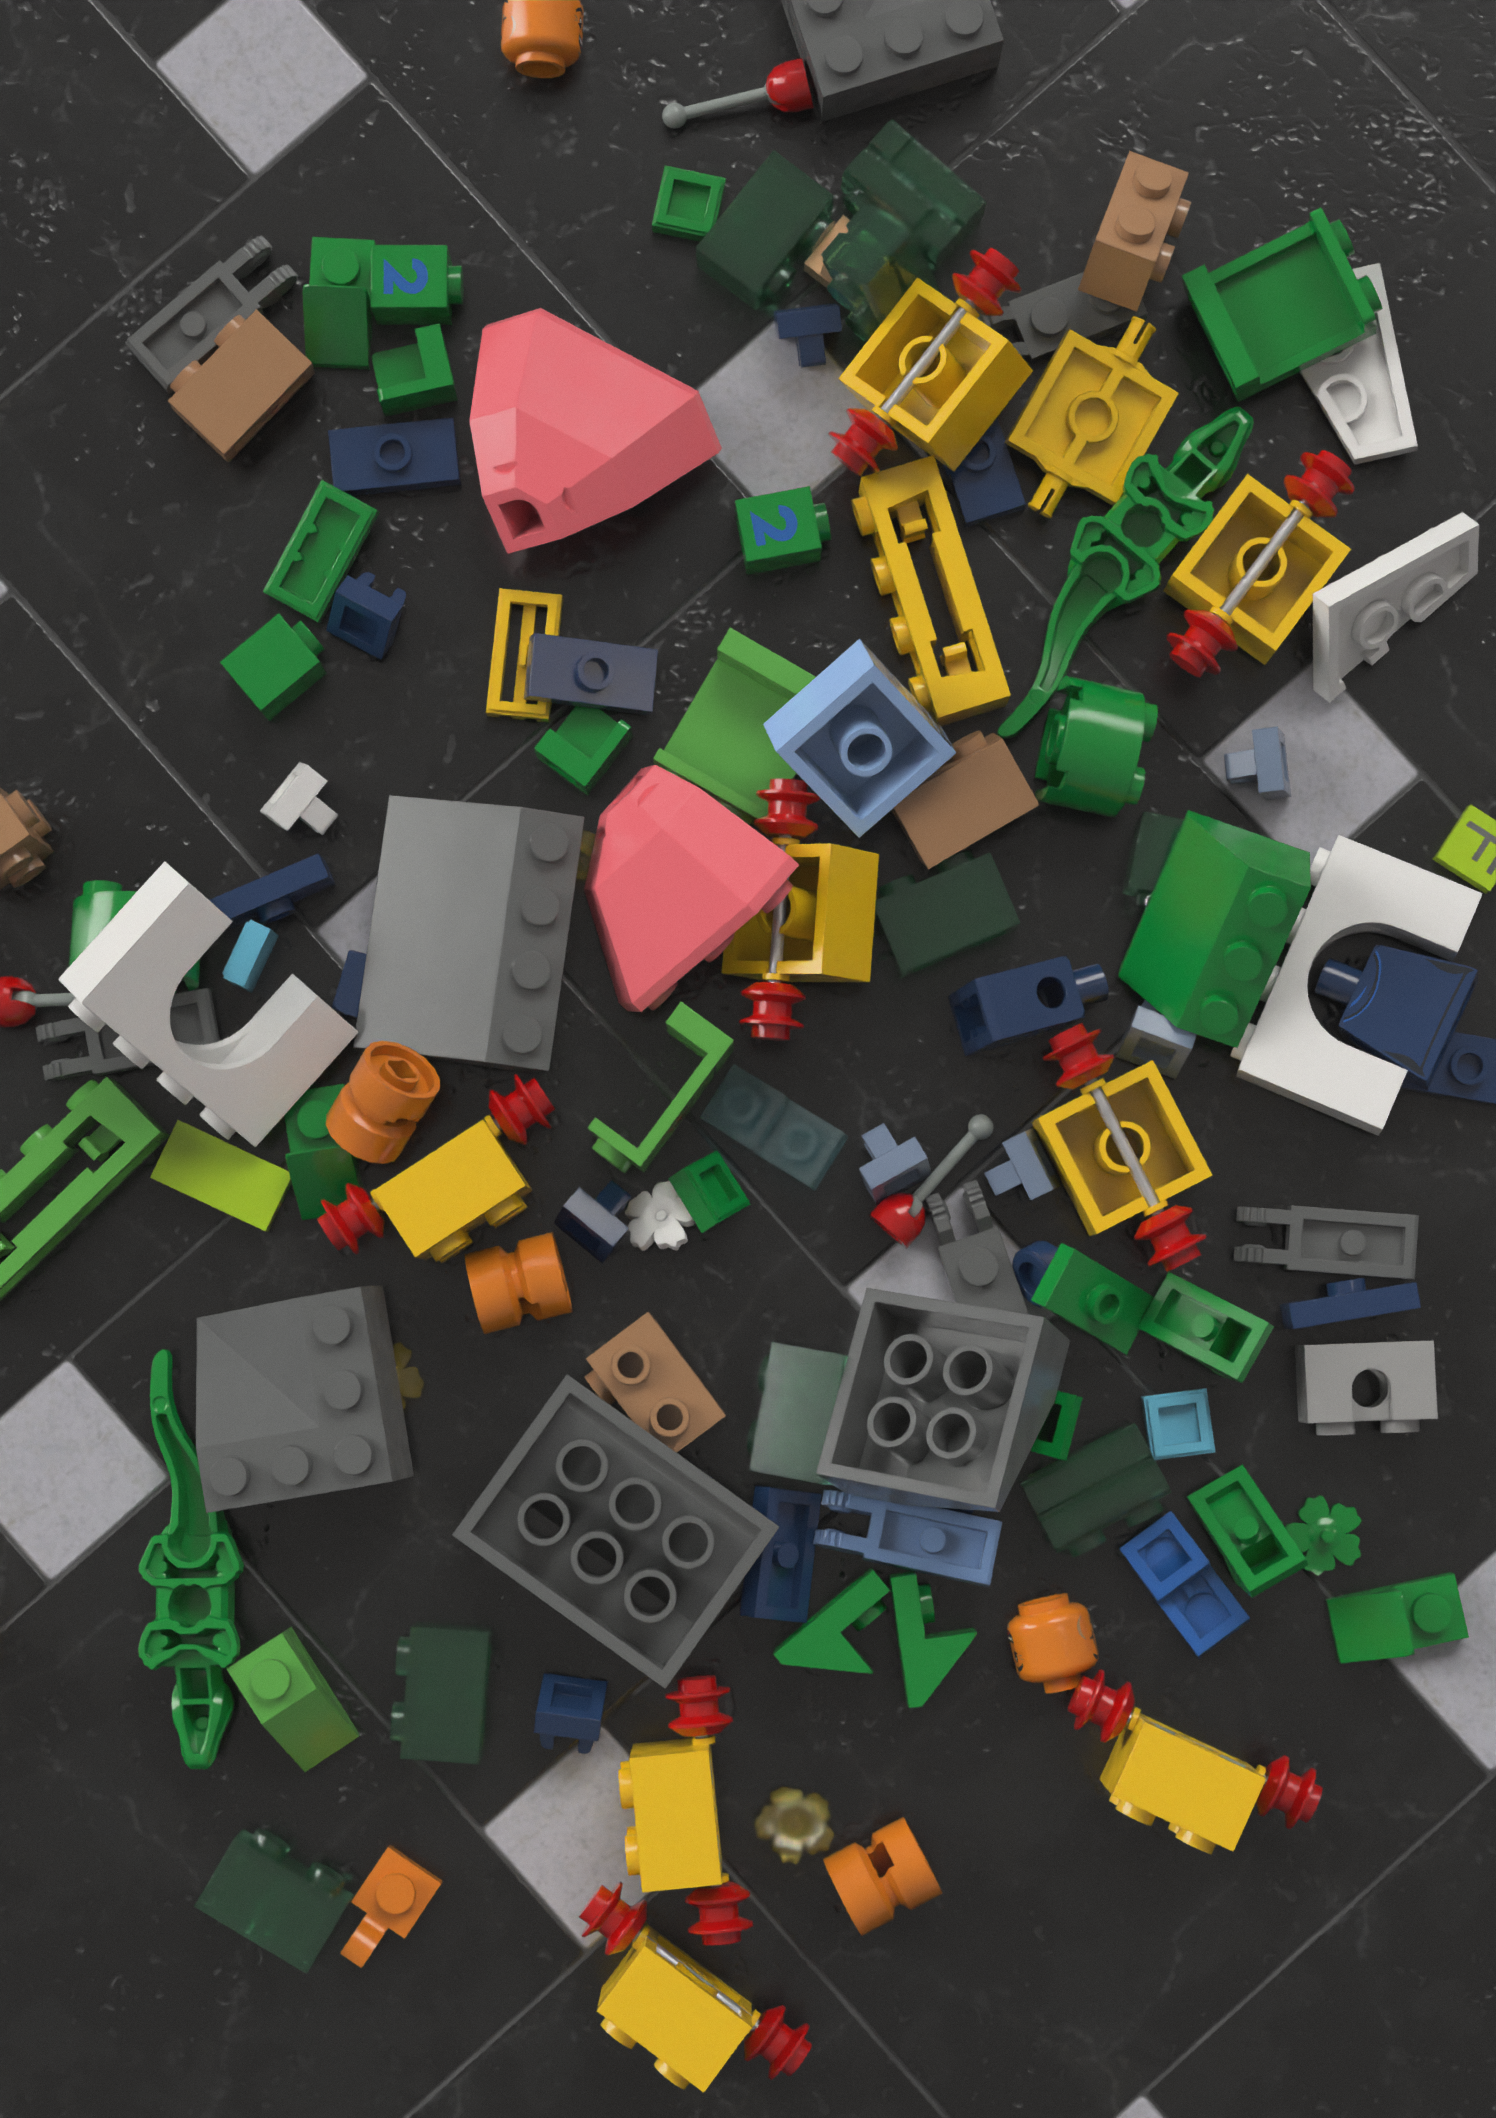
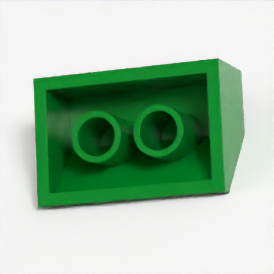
M1188 810L1119 968L1118 976L1177 1028L1238 1048L1311 889L1310 852Z

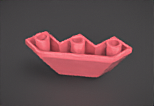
M539 308L488 324L482 329L470 414V427L482 497L507 554L565 538L633 508L721 451L722 447L699 391L548 311Z
M657 765L641 768L600 814L584 888L618 1003L629 1012H642L647 1007L652 1011L658 1008L675 990L679 979L703 959L710 963L717 958L734 938V933L754 917L760 909L767 914L776 908L791 891L793 885L787 879L799 866L787 853L702 789Z

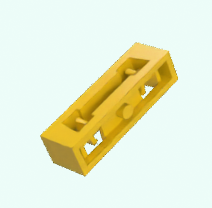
M934 455L880 471L879 474L873 473L861 477L859 486L860 497L852 499V508L861 535L872 534L879 557L873 558L870 561L881 596L891 593L898 617L891 618L889 621L897 650L900 655L910 653L917 676L909 679L912 696L940 726L1005 707L1011 694ZM923 504L933 531L929 550L959 641L957 644L942 648L943 654L940 656L942 666H945L947 676L941 677L933 653L937 637L907 547V543L925 538V529H928L925 518H922L919 508ZM895 517H897L901 529L903 543L900 544L891 521ZM965 641H968L976 665V672L971 670Z

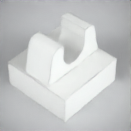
M301 762L297 764L260 810L261 813L276 825L287 831L299 818L321 835L326 832L338 817L337 813L316 797L327 780L309 765Z

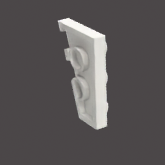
M1380 263L1352 269L1357 279L1365 275L1369 277L1382 304L1383 309L1374 313L1377 319L1376 334L1300 371L1355 465L1417 451L1418 447Z
M1462 512L1313 593V690L1330 703L1346 689L1344 681L1341 680L1363 660L1370 665L1375 664L1389 651L1387 640L1409 619L1414 622H1423L1478 573L1479 524Z

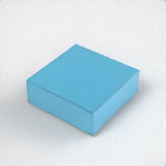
M250 920L246 922L224 968L223 978L231 984L252 993L277 941L278 935L270 928Z
M1207 1388L1141 1396L1149 1460L1154 1461L1215 1452Z

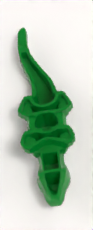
M1234 407L1225 411L1211 423L1188 435L1173 456L1174 460L1166 469L1159 464L1158 455L1148 453L1145 456H1138L1132 462L1123 484V496L1104 517H1083L1078 522L1070 548L1071 559L1067 578L1049 617L1040 667L1025 699L998 728V736L1008 739L1019 734L1055 695L1060 681L1068 673L1080 643L1097 620L1107 611L1123 603L1133 602L1156 591L1161 585L1159 564L1179 541H1188L1202 534L1213 521L1214 508L1212 502H1203L1201 498L1206 493L1215 491L1226 484L1237 467L1242 449L1254 425L1253 417L1241 407Z
M162 1349L155 1355L152 1361L150 1410L155 1436L170 1474L172 1507L170 1524L165 1527L160 1535H155L150 1539L139 1564V1573L143 1579L156 1588V1619L145 1627L141 1635L138 1652L144 1665L151 1670H157L161 1666L174 1668L176 1685L172 1693V1717L180 1737L183 1759L190 1769H209L217 1758L222 1736L234 1711L235 1702L230 1688L224 1681L223 1669H227L230 1665L234 1664L235 1659L240 1653V1639L234 1624V1581L243 1572L244 1563L238 1552V1547L229 1524L225 1519L224 1511L206 1513L196 1447L181 1423L173 1398L172 1354L168 1349Z

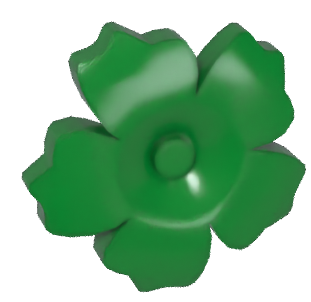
M1323 1496L1308 1497L1304 1506L1297 1512L1298 1517L1304 1523L1295 1522L1285 1526L1301 1552H1305L1304 1556L1308 1566L1304 1569L1312 1571L1317 1576L1325 1570L1334 1569V1557L1341 1563L1352 1566L1354 1561L1361 1557L1358 1548L1360 1538L1349 1533L1362 1522V1519L1357 1515L1355 1507H1345L1340 1503H1335L1329 1511L1328 1504Z

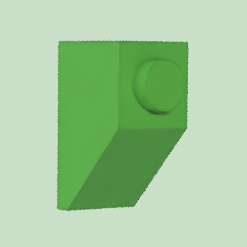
M292 1627L227 1668V1671L260 1723L304 1772L360 1736Z

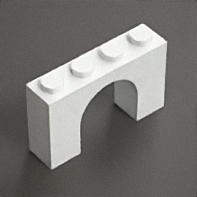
M1338 835L1332 851L1321 847L1318 849L1310 868L1311 885L1316 886L1307 909L1301 908L1286 941L1291 946L1282 967L1275 965L1260 1000L1266 1002L1257 1026L1251 1023L1248 1024L1238 1048L1234 1047L1230 1056L1241 1061L1236 1077L1379 1136L1408 1070L1340 1042L1320 1025L1309 1002L1307 989L1309 970L1320 953L1330 944L1352 934L1368 932L1396 938L1444 959L1453 961L1483 893Z
M164 861L58 980L76 997L68 1007L82 1021L97 1033L107 1024L119 1034V1037L113 1042L114 1046L133 1063L143 1069L149 1061H152L163 1070L157 1081L178 1100L186 1105L194 1096L206 1106L199 1115L218 1133L229 1140L235 1132H238L256 1147L358 1034V1031L292 973L255 1016L232 1036L205 1045H191L174 1040L170 1026V1008L174 993L185 974L233 921Z

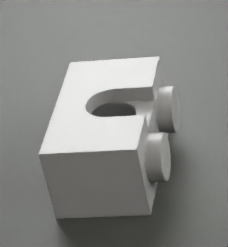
M1434 1341L1295 1345L1298 1422L1316 1423L1317 1435L1356 1434L1355 1421L1380 1420L1381 1433L1420 1432L1419 1419H1438ZM1364 1370L1371 1371L1377 1377L1380 1386L1379 1399L1367 1407L1360 1406L1352 1398L1353 1381Z

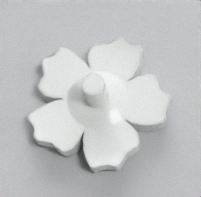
M670 1181L658 1182L653 1188L652 1196L647 1191L641 1192L637 1197L629 1201L625 1211L626 1216L632 1220L628 1225L631 1232L630 1242L634 1247H639L642 1251L648 1249L654 1241L660 1249L669 1247L677 1251L682 1244L688 1242L687 1235L682 1226L690 1227L695 1224Z

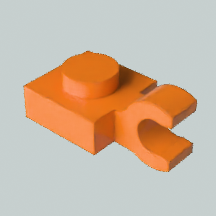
M389 1845L351 1901L367 1914L340 1954L362 1968L388 1928L405 1939L441 1885L442 1880Z

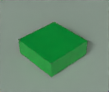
M665 165L652 221V232L713 244L726 188V178Z
M717 1150L668 1178L701 1233L750 1205L748 1198Z

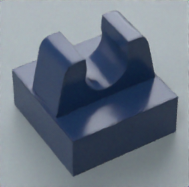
M832 303L773 311L776 336L779 339L791 337L796 339L799 366L805 368L826 365L823 334L842 331L839 305Z
M365 572L357 579L347 575L335 592L326 631L382 660L394 642L406 599V592L397 588L393 595L388 597L373 589L376 575Z
M613 1180L607 1184L595 1199L579 1187L563 1205L554 1224L603 1264L619 1245L629 1229L616 1217L625 1208L631 1195Z
M544 1673L534 1733L540 1734L543 1748L553 1750L555 1737L561 1736L579 1739L578 1753L587 1754L591 1751L594 1741H599L607 1681Z

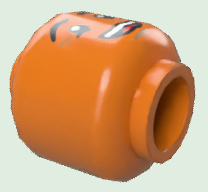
M505 0L502 11L501 50L510 62L516 64L515 69L517 72L533 78H554L563 75L566 67L578 61L582 51L583 5L579 0Z
M1066 1593L1040 1597L1019 1604V1615L1015 1616L1007 1626L1008 1638L1018 1676L1022 1680L1031 1683L1043 1682L1045 1693H1057L1076 1688L1081 1679L1080 1673L1090 1670L1099 1659V1652L1087 1608L1082 1604L1069 1602L1068 1594Z

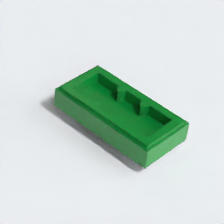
M321 480L263 592L316 622L322 623L334 600L336 590L347 576L380 511Z
M1061 1243L1031 1301L1111 1348L1127 1355L1140 1330L1137 1327L1154 1297L1076 1249Z

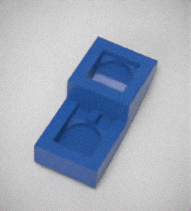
M1172 1511L1161 1517L1119 1549L1198 1659L1250 1621L1248 1614L1213 1570L1210 1561Z

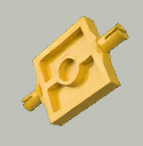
M1133 316L1117 348L1096 345L1073 330H1068L1004 443L1033 459L1041 470L1046 473L1031 502L1028 503L1032 510H1040L1051 491L1039 514L1052 518V514L1068 486L1085 489L1105 502L1115 505L1123 494V484L1132 462L1138 456H1144L1176 399L1178 392L1151 377L1144 366L1138 362L1151 336L1156 331L1152 324L1144 325L1135 343H1133L1145 320Z

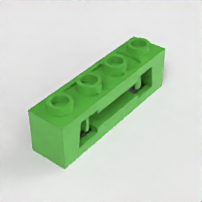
M108 1077L100 1084L94 1079L88 1081L66 1103L71 1112L55 1128L52 1129L49 1124H45L34 1132L20 1148L25 1157L7 1174L0 1169V1222L5 1223L79 1151L74 1145L97 1122L101 1123V1125L90 1136L84 1137L78 1143L93 1161L98 1159L102 1163L109 1157V1152L122 1140L125 1142L98 1170L92 1171L87 1167L12 1240L17 1248L0 1264V1301L170 1136L118 1081ZM0 1232L1 1258L8 1255L15 1247Z

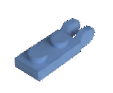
M824 1490L822 1506L838 1513H852L871 1517L866 1538L845 1534V1532L836 1529H817L813 1544L818 1547L848 1554L863 1555L862 1560L984 1587L990 1586L1002 1522L937 1507L901 1505L845 1494L839 1491Z

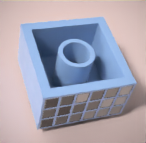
M860 639L763 724L775 751L859 838L956 754L955 749L939 723Z

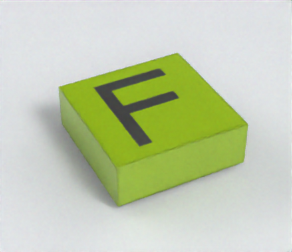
M1470 804L1456 822L1433 860L1485 894L1490 892L1496 883V820Z

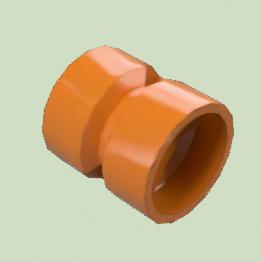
M383 1040L373 1042L363 1052L350 1074L349 1083L342 1088L327 1113V1129L338 1145L353 1156L371 1163L385 1164L393 1162L401 1154L414 1133L416 1122L425 1115L440 1090V1078L435 1068L425 1057L413 1049L397 1042Z
M553 1232L519 1240L514 1252L507 1253L501 1246H495L465 1254L471 1292L484 1334L520 1326L523 1315L528 1313L539 1321L573 1312L568 1285Z
M904 1817L873 1832L870 1846L864 1848L854 1842L823 1859L832 1882L861 1936L893 1920L895 1907L901 1904L912 1910L943 1894L929 1863Z

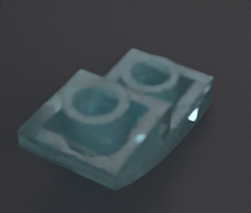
M735 1064L731 1067L700 1117L704 1122L814 1191L848 1139V1136L841 1130L794 1103L783 1093Z

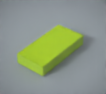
M177 1120L150 1177L265 1232H269L292 1184L289 1171L180 1120Z

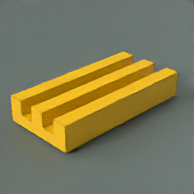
M499 588L486 705L487 716H510L512 719L520 720L530 718L537 719L539 722L550 723L552 703L538 701L536 705L527 704V700H524L529 637L535 631L537 606L548 608L545 634L559 636L563 606L562 595ZM512 604L524 605L514 698L513 702L502 701L511 611Z

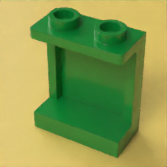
M1321 207L1309 213L1310 221L1305 225L1211 272H1208L1204 264L1182 275L1184 292L1238 402L1376 334L1377 319L1374 313L1383 309L1379 296L1367 275L1359 279L1356 278L1347 260V257L1355 254L1349 235L1339 219L1329 223Z

